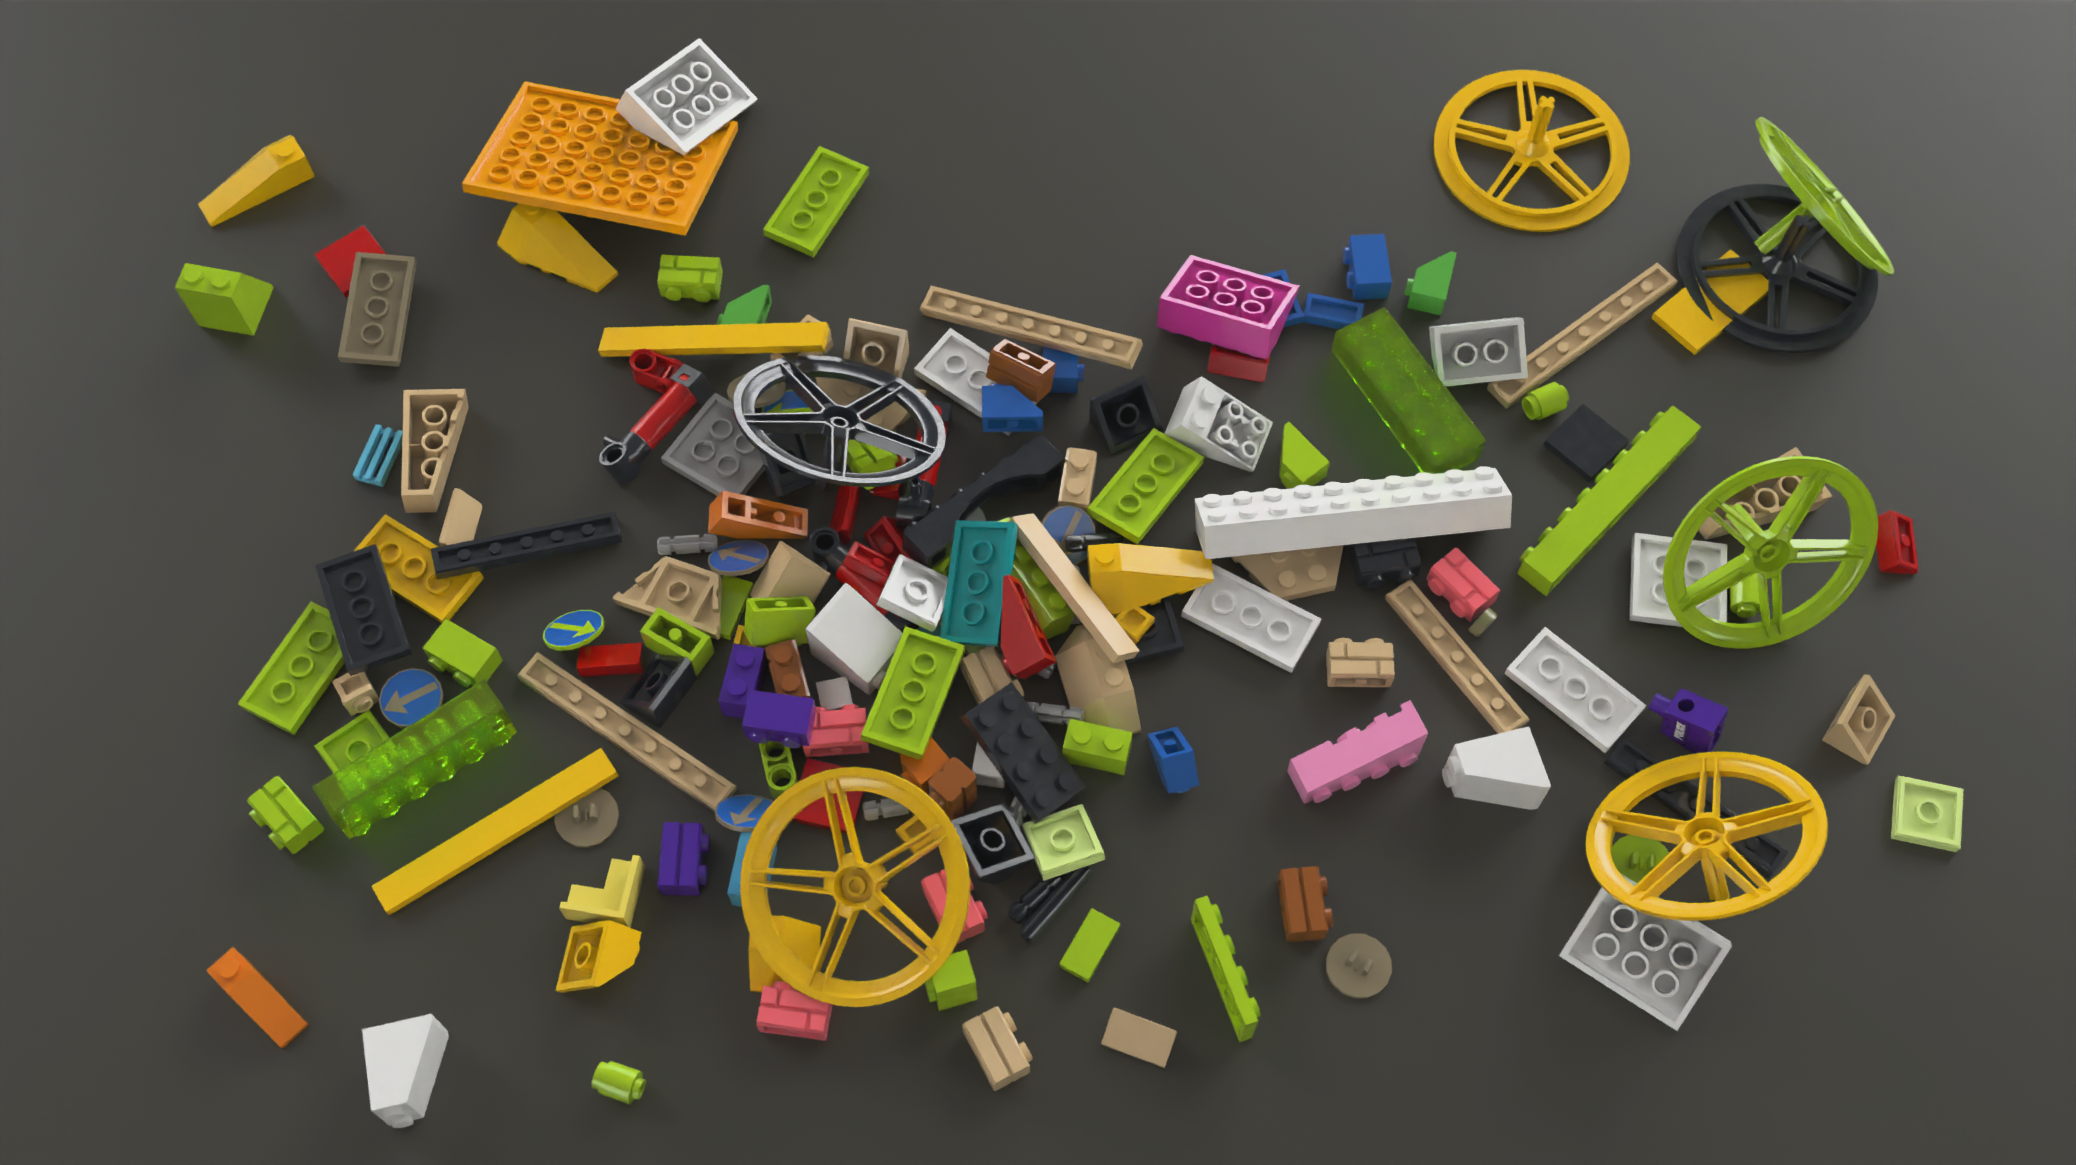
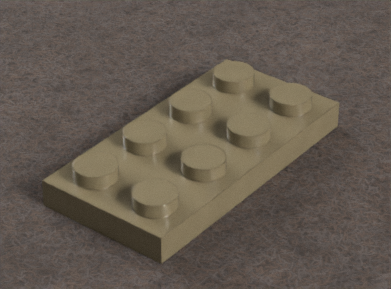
M356 252L338 353L340 362L400 367L417 265L415 257Z

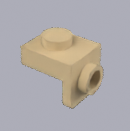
M365 671L353 676L347 673L332 681L341 697L343 705L351 716L369 710L374 703L379 701V697Z

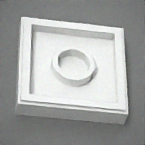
M899 554L876 605L933 632L944 609L948 577Z

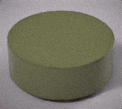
M1488 608L1468 631L1475 637H1479L1497 618V614L1491 608Z

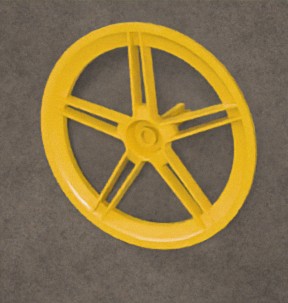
M1510 70L1487 75L1473 81L1458 91L1446 104L1440 114L1434 134L1433 148L1436 164L1441 177L1451 192L1465 206L1481 217L1493 223L1522 231L1552 232L1565 230L1595 218L1606 210L1621 192L1630 165V150L1626 133L1611 108L1600 97L1579 83L1542 71ZM1522 85L1527 87L1532 121H1526ZM1516 86L1520 130L1518 132L1460 119L1465 110L1483 95L1504 87ZM1534 86L1553 89L1572 97L1592 112L1596 119L1547 131L1555 107V99L1552 96L1548 99L1545 96H1541L1537 105ZM1583 132L1560 140L1561 137ZM1607 135L1610 147L1608 172L1600 185L1592 191L1554 151ZM1455 138L1513 154L1488 192L1481 189L1465 172L1456 152ZM1513 165L1521 167L1497 198L1493 197L1492 195ZM1551 165H1553L1562 175H1560ZM1531 166H1536L1575 202L1551 209H1532L1503 202V199L1525 171Z
M1695 753L1652 765L1634 774L1610 792L1601 802L1590 821L1586 835V855L1591 871L1598 883L1607 893L1624 905L1639 912L1665 919L1682 921L1714 920L1758 909L1777 900L1796 887L1808 876L1822 855L1828 835L1826 810L1817 791L1805 778L1791 768L1771 759L1746 753ZM1708 777H1714L1712 812L1704 813ZM1721 777H1735L1758 782L1774 789L1791 803L1721 819ZM1700 778L1696 815L1688 821L1629 812L1640 801L1656 791L1679 782ZM1796 824H1803L1802 840L1796 855L1789 865L1769 882L1731 846V843ZM1615 832L1678 844L1635 887L1619 873L1612 860L1611 850ZM1730 857L1759 888L1756 889L1725 859ZM1701 860L1710 900H1715V902L1682 903L1657 898ZM1725 874L1746 894L1729 899Z
M847 767L826 770L811 775L787 789L774 800L759 819L750 836L742 861L740 876L742 910L750 936L761 956L786 983L803 994L825 1003L848 1007L873 1006L893 1001L917 989L928 981L949 958L959 941L969 909V867L960 837L952 822L941 807L922 789L897 775L873 768ZM845 791H864L888 797L914 813L927 827V830L872 863H866L862 858ZM835 793L838 796L852 851L847 854L844 851L833 798ZM825 797L839 864L838 870L831 872L769 868L776 842L786 826L804 808ZM932 834L935 841L887 872L882 865L883 863ZM936 847H939L946 871L947 895L942 920L933 939H931L881 892V889L887 887L889 884L887 880ZM767 875L823 878V887L767 881ZM767 888L826 894L834 897L836 906L813 968L803 962L789 948L777 927H775L776 925L769 907ZM885 906L927 946L926 949L923 950L879 912L880 909ZM862 910L867 911L918 955V958L907 967L884 978L870 981H849L832 977L856 918ZM841 916L846 918L847 921L825 974H823L820 970Z

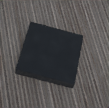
M1583 403L1545 439L1543 445L1590 482L1628 445L1630 440Z

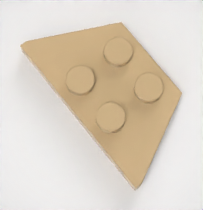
M815 377L817 386L838 405L846 406L874 391L869 387L850 381ZM917 389L920 393L927 397L926 390ZM894 402L866 421L896 432L897 427L904 424L911 415L897 402Z
M1343 545L1233 556L1232 560L1235 563L1239 562L1250 573L1249 577L1257 585H1260L1264 590L1281 599L1289 601L1335 590Z
M665 556L654 564L651 570L638 576L635 579L636 584L623 594L617 592L612 598L616 605L648 616H652L655 610L660 607L711 638L719 640L721 636L722 579L715 572Z

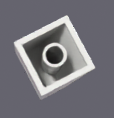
M847 583L839 589L806 628L811 655L842 677L847 676L849 682L869 696L876 688L880 689L902 636V632Z
M1529 727L1455 744L1444 769H1442L1444 783L1447 787H1451L1454 797L1529 810L1537 809L1551 787Z
M432 1014L362 1029L371 1111L389 1126L392 1125L393 1128L407 1127L414 1123L413 1120L424 1118L449 1038L448 1031Z

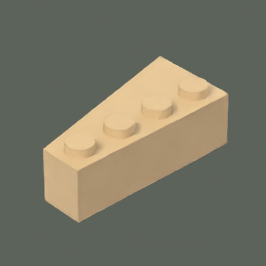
M466 389L404 390L401 497L405 513L437 512L469 408Z
M1795 447L1778 458L1803 455ZM1803 476L1777 477L1756 483L1734 494L1724 503L1728 506L1731 504L1733 507L1737 503L1741 504L1759 526L1774 522ZM1826 486L1823 487L1809 512L1818 510L1832 497ZM1720 507L1714 510L1716 514L1738 532L1725 516L1727 513ZM1710 516L1698 530L1705 540L1730 534Z

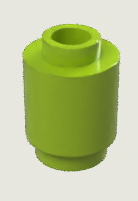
M1552 382L1529 392L1527 397L1522 399V407L1529 419L1541 420L1566 409L1569 394L1563 385Z
M1757 573L1730 587V610L1739 617L1750 618L1760 612Z
M613 1061L609 1063L600 1062L595 1070L591 1086L597 1089L600 1095L631 1104L634 1099L639 1100L641 1098L646 1080L642 1079V1071Z

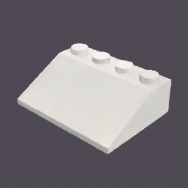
M699 38L625 90L615 109L636 130L678 153L686 155L754 104L758 98Z
M1621 874L1634 887L1637 885L1636 882ZM1601 887L1559 956L1678 1031L1732 945L1731 941L1698 921L1671 920L1639 912L1619 902Z

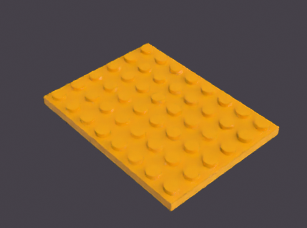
M524 82L462 182V188L464 193L686 236L738 132V122H728L686 155H682L636 130L615 109L620 99Z

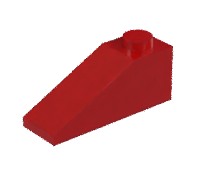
M1008 574L1003 577L1001 649L1005 656L1002 660L1009 674L1027 679L1056 663L1057 660L1020 579Z

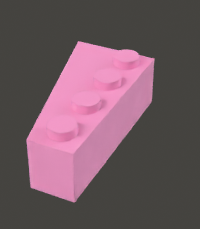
M1411 700L1401 704V712L1389 718L1386 712L1375 717L1374 722L1370 723L1363 731L1354 727L1344 732L1337 739L1336 744L1333 745L1331 741H1326L1290 759L1287 771L1303 803L1305 804L1313 800L1315 803L1322 802L1328 799L1334 791L1341 788L1344 791L1351 790L1358 786L1363 779L1370 776L1372 779H1377L1390 771L1389 769L1400 764L1401 767H1406L1417 761L1428 731Z

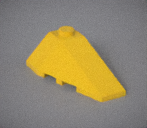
M288 135L261 149L198 205L210 226L213 227L314 178L315 175L295 138Z
M520 203L511 210L497 244L516 262L523 265L528 263L541 269V272L549 275L554 273L566 278L567 282L596 293L618 276V272L558 211Z
M1122 543L1088 545L1090 587L1113 617L1130 609L1128 613L1133 612L1132 608L1135 606L1141 607L1149 603L1154 605L1159 603L1162 598L1175 593L1183 594L1214 582L1212 560L1205 559L1203 551Z

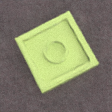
M1898 776L1894 783L1891 839L1952 852L1960 850L1964 789Z
M1083 804L1047 815L1036 824L1033 820L1022 824L1023 833L1035 857L1034 859L1043 881L1105 860L1104 851Z

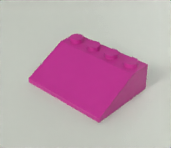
M1190 255L1160 296L1156 327L1171 333L1186 335L1198 341L1220 345L1225 349H1233L1253 357L1267 359L1278 341L1299 291V286Z

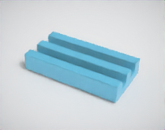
M375 425L354 470V479L384 487L402 447L403 431L398 430L394 432L392 428L387 427L383 429L381 425ZM390 439H394L384 459V462L379 470L377 477H373L378 465L382 462L384 452L387 448Z

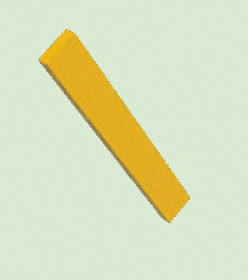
M827 322L604 328L598 352L601 357L631 356L638 349H649L663 356L824 352L830 328Z
M599 748L372 885V888L385 912L390 916L617 778L619 775L603 749Z

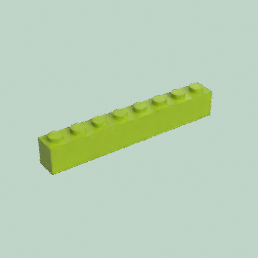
M1673 405L1665 414L1660 411L1650 422L1649 426L1651 428L1647 432L1641 430L1631 443L1633 447L1629 451L1623 449L1613 461V464H1615L1610 471L1605 468L1595 479L1596 485L1591 490L1588 487L1585 488L1576 499L1578 504L1573 509L1567 507L1557 519L1559 524L1554 529L1549 526L1539 537L1538 541L1540 543L1535 548L1530 546L1525 550L1519 559L1522 564L1517 574L1543 595L1547 596L1694 442L1701 429L1699 424Z

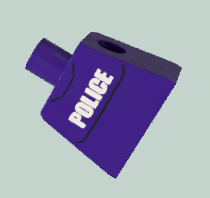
M1680 689L1673 700L1656 693L1648 709L1663 717L1661 732L1665 736L1695 754L1711 752L1721 738L1729 708L1685 689Z

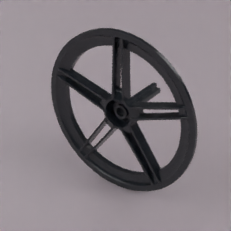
M1748 184L1732 187L1703 201L1688 217L1680 232L1677 243L1676 262L1679 278L1683 288L1686 287L1696 305L1712 321L1713 318L1702 291L1718 310L1733 320L1722 330V332L1732 338L1756 348L1773 352H1812L1833 346L1851 336L1870 314L1878 291V271L1876 269L1871 270L1855 259L1858 270V286L1856 288L1801 262L1800 257L1827 232L1824 227L1821 228L1804 246L1799 247L1804 236L1820 223L1816 218L1809 223L1810 217L1808 215L1804 217L1799 214L1796 215L1781 243L1766 255L1754 243L1758 236L1761 237L1768 230L1746 202L1753 200H1775L1799 206L1802 202L1790 187L1774 184ZM1726 209L1758 254L1700 261L1701 237L1710 221ZM1747 263L1751 266L1750 268L1705 271L1707 268ZM1763 275L1768 280L1766 325L1754 322L1730 308L1714 292L1706 278ZM1789 282L1849 306L1841 315L1820 326L1807 329H1785ZM1775 288L1781 289L1778 328H1774Z
M820 355L792 356L773 360L756 367L746 374L737 385L733 397L735 421L746 439L761 453L781 466L801 475L817 479L816 484L820 485L819 489L824 491L826 488L832 490L834 484L856 487H880L912 480L929 471L940 459L945 447L946 431L944 423L936 408L922 393L891 373L854 360ZM809 377L850 381L869 387L874 391L846 406L838 405ZM785 382L812 412L755 413L754 406L761 394L767 389ZM897 402L916 421L921 431L922 442L877 426L866 420L890 404ZM764 433L823 434L827 436L820 467L804 462L785 452ZM854 439L909 458L911 461L895 469L883 472L847 473L848 441Z

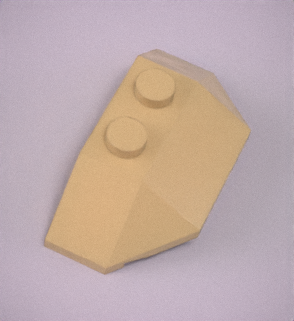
M1084 625L1076 626L1055 655L1069 707L1083 709L1084 722L1133 732V734L1141 733L1135 693L1125 660L1112 663Z

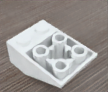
M1201 376L1183 388L1164 434L1202 456L1253 472L1273 422Z

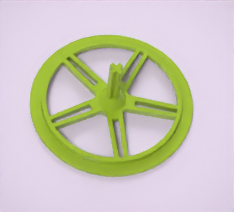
M1759 117L1755 123L1760 133V143L1772 164L1801 200L1802 204L1754 242L1758 249L1766 255L1781 243L1796 215L1799 214L1802 217L1808 215L1810 219L1815 217L1835 240L1865 267L1871 270L1876 269L1885 276H1891L1894 273V268L1890 259L1873 233L1845 197L1817 165L1783 131L1766 118Z
M1789 456L1764 461L1725 479L1702 497L1689 511L1676 530L1669 545L1663 569V589L1670 611L1680 625L1694 637L1712 645L1734 649L1757 648L1776 644L1797 636L1817 625L1834 612L1855 590L1873 557L1878 536V516L1869 490L1856 475L1842 465L1830 460L1809 456ZM1803 476L1768 530L1763 531L1741 504L1737 503L1733 507L1731 504L1728 506L1724 503L1734 494L1756 483L1777 477ZM1827 483L1834 487L1843 496L1849 509L1851 518L1850 540L1792 539L1825 484ZM1718 507L1727 513L1725 516L1739 532L1716 514L1714 510ZM1710 516L1745 546V550L1741 555L1686 587L1684 569L1689 547L1699 528ZM1799 550H1839V551L1798 552ZM1842 561L1830 580L1812 598L1782 615L1781 571L1787 564ZM1757 573L1761 622L1748 624L1727 623L1711 618L1696 607ZM1772 578L1773 619H1770L1767 579Z

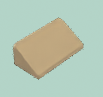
M455 488L452 492L439 538L441 546L474 540L482 511V504L458 488Z
M1113 1008L1101 1045L1165 1068L1177 1031Z

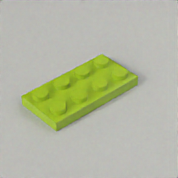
M819 146L763 228L764 236L811 257H815L868 177L869 167Z
M1153 428L1088 506L1087 514L1132 542L1139 544L1201 467L1204 456Z
M312 601L309 603L239 701L238 705L241 709L295 735L345 663L328 609Z
M905 626L861 733V740L922 760L962 660L965 646Z
M1208 895L1195 899L1191 922L1239 1042L1245 1041L1253 1037L1258 1023L1257 1018L1261 1016L1258 1004L1254 997H1248L1244 987L1248 985L1247 978L1242 966L1236 967L1232 957L1235 954V949L1230 936L1223 935L1219 925L1223 921L1218 906L1216 904L1211 905Z

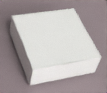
M847 676L816 683L820 705L827 708L828 711L841 710L842 706L853 704Z

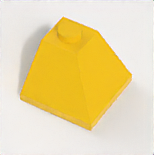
M772 916L775 927H777L785 943L803 962L813 968L820 950L821 926L787 916ZM749 936L750 991L762 992L764 985L773 987L774 982H785L763 959L751 936Z
M611 920L572 926L556 991L562 993L600 987L634 965L640 950L639 941L642 932Z

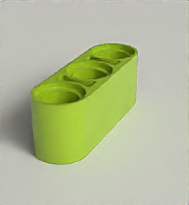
M768 741V743L764 744L759 743L768 786L772 796L777 799L783 792L798 783L790 747L782 745L781 742ZM774 749L784 751L778 757L769 756V753ZM781 778L790 779V782L784 787L775 785Z

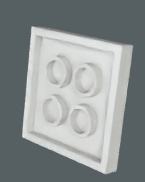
M1634 533L1631 551L1630 621L1682 627L1670 611L1663 589L1664 562L1673 537ZM1698 540L1692 541L1685 561L1684 578L1686 587L1727 563V544ZM1727 589L1696 607L1711 618L1727 622Z

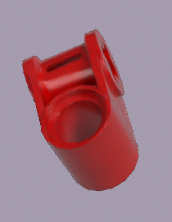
M638 349L630 356V366L635 382L661 394H664L674 384L670 378L684 364L677 359L668 358L649 349ZM642 366H650L647 369H639Z

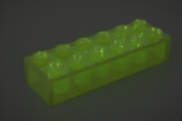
M1385 307L1335 332L1331 351L1422 473L1440 474L1448 470H1458L1480 458L1486 439Z
M484 679L312 788L330 817L350 839L366 833L371 828V825L380 819L394 815L402 805L410 800L421 798L427 793L429 788L438 782L449 780L460 768L479 761L484 756V753L493 747L504 745L512 738V735L517 733V730L504 707Z

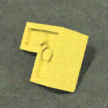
M633 855L631 861L612 858L604 889L572 884L567 902H561L559 906L565 919L585 923L611 920L631 928L646 869L641 857Z

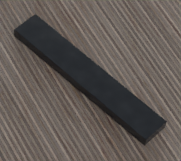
M616 512L431 548V554L438 580L622 542Z
M1624 736L1604 762L1605 765L1625 779L1652 765L1660 763L1659 760ZM1688 780L1670 785L1650 795L1686 821L1694 818L1696 815L1699 788ZM1706 794L1704 813L1712 812L1713 798ZM1720 803L1721 819L1738 816ZM1765 834L1731 843V846L1754 869L1768 879L1774 874L1789 852Z

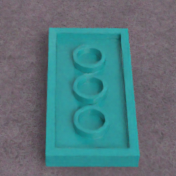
M956 520L940 638L961 645L1001 647L1003 577L1008 574L1012 575L1018 531L1016 523Z

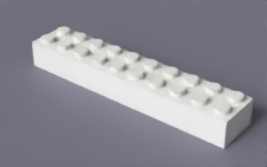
M1486 466L1469 471L1453 469L1440 474L1418 473L1410 477L1388 476L1381 480L1358 479L1351 483L1328 482L1322 486L1298 485L1292 489L1280 490L1278 488H1269L1263 492L1250 493L1239 491L1234 493V495L1219 496L1217 494H1209L1203 498H1195L1196 533L1205 559L1511 528L1512 494L1496 468Z

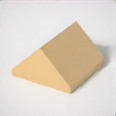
M850 318L843 358L871 365L901 379L909 355L907 330Z
M780 541L754 584L750 595L752 598L808 596L813 604L831 574L783 541Z
M1864 674L1850 690L1822 739L1827 744L1869 765L1895 718L1894 712L1870 675Z

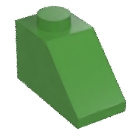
M1451 251L1417 268L1414 279L1408 278L1404 293L1405 296H1409L1407 308L1441 316L1455 263L1456 252Z
M762 285L727 303L724 314H720L718 317L717 325L765 324L772 304L770 287Z

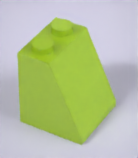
M185 263L175 285L176 291L198 326L253 336L274 288L270 283L240 272Z

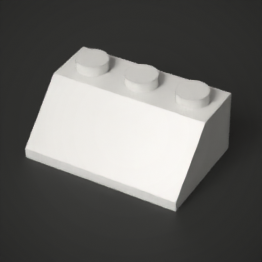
M1514 317L1429 327L1431 355L1438 387L1528 378L1523 318Z

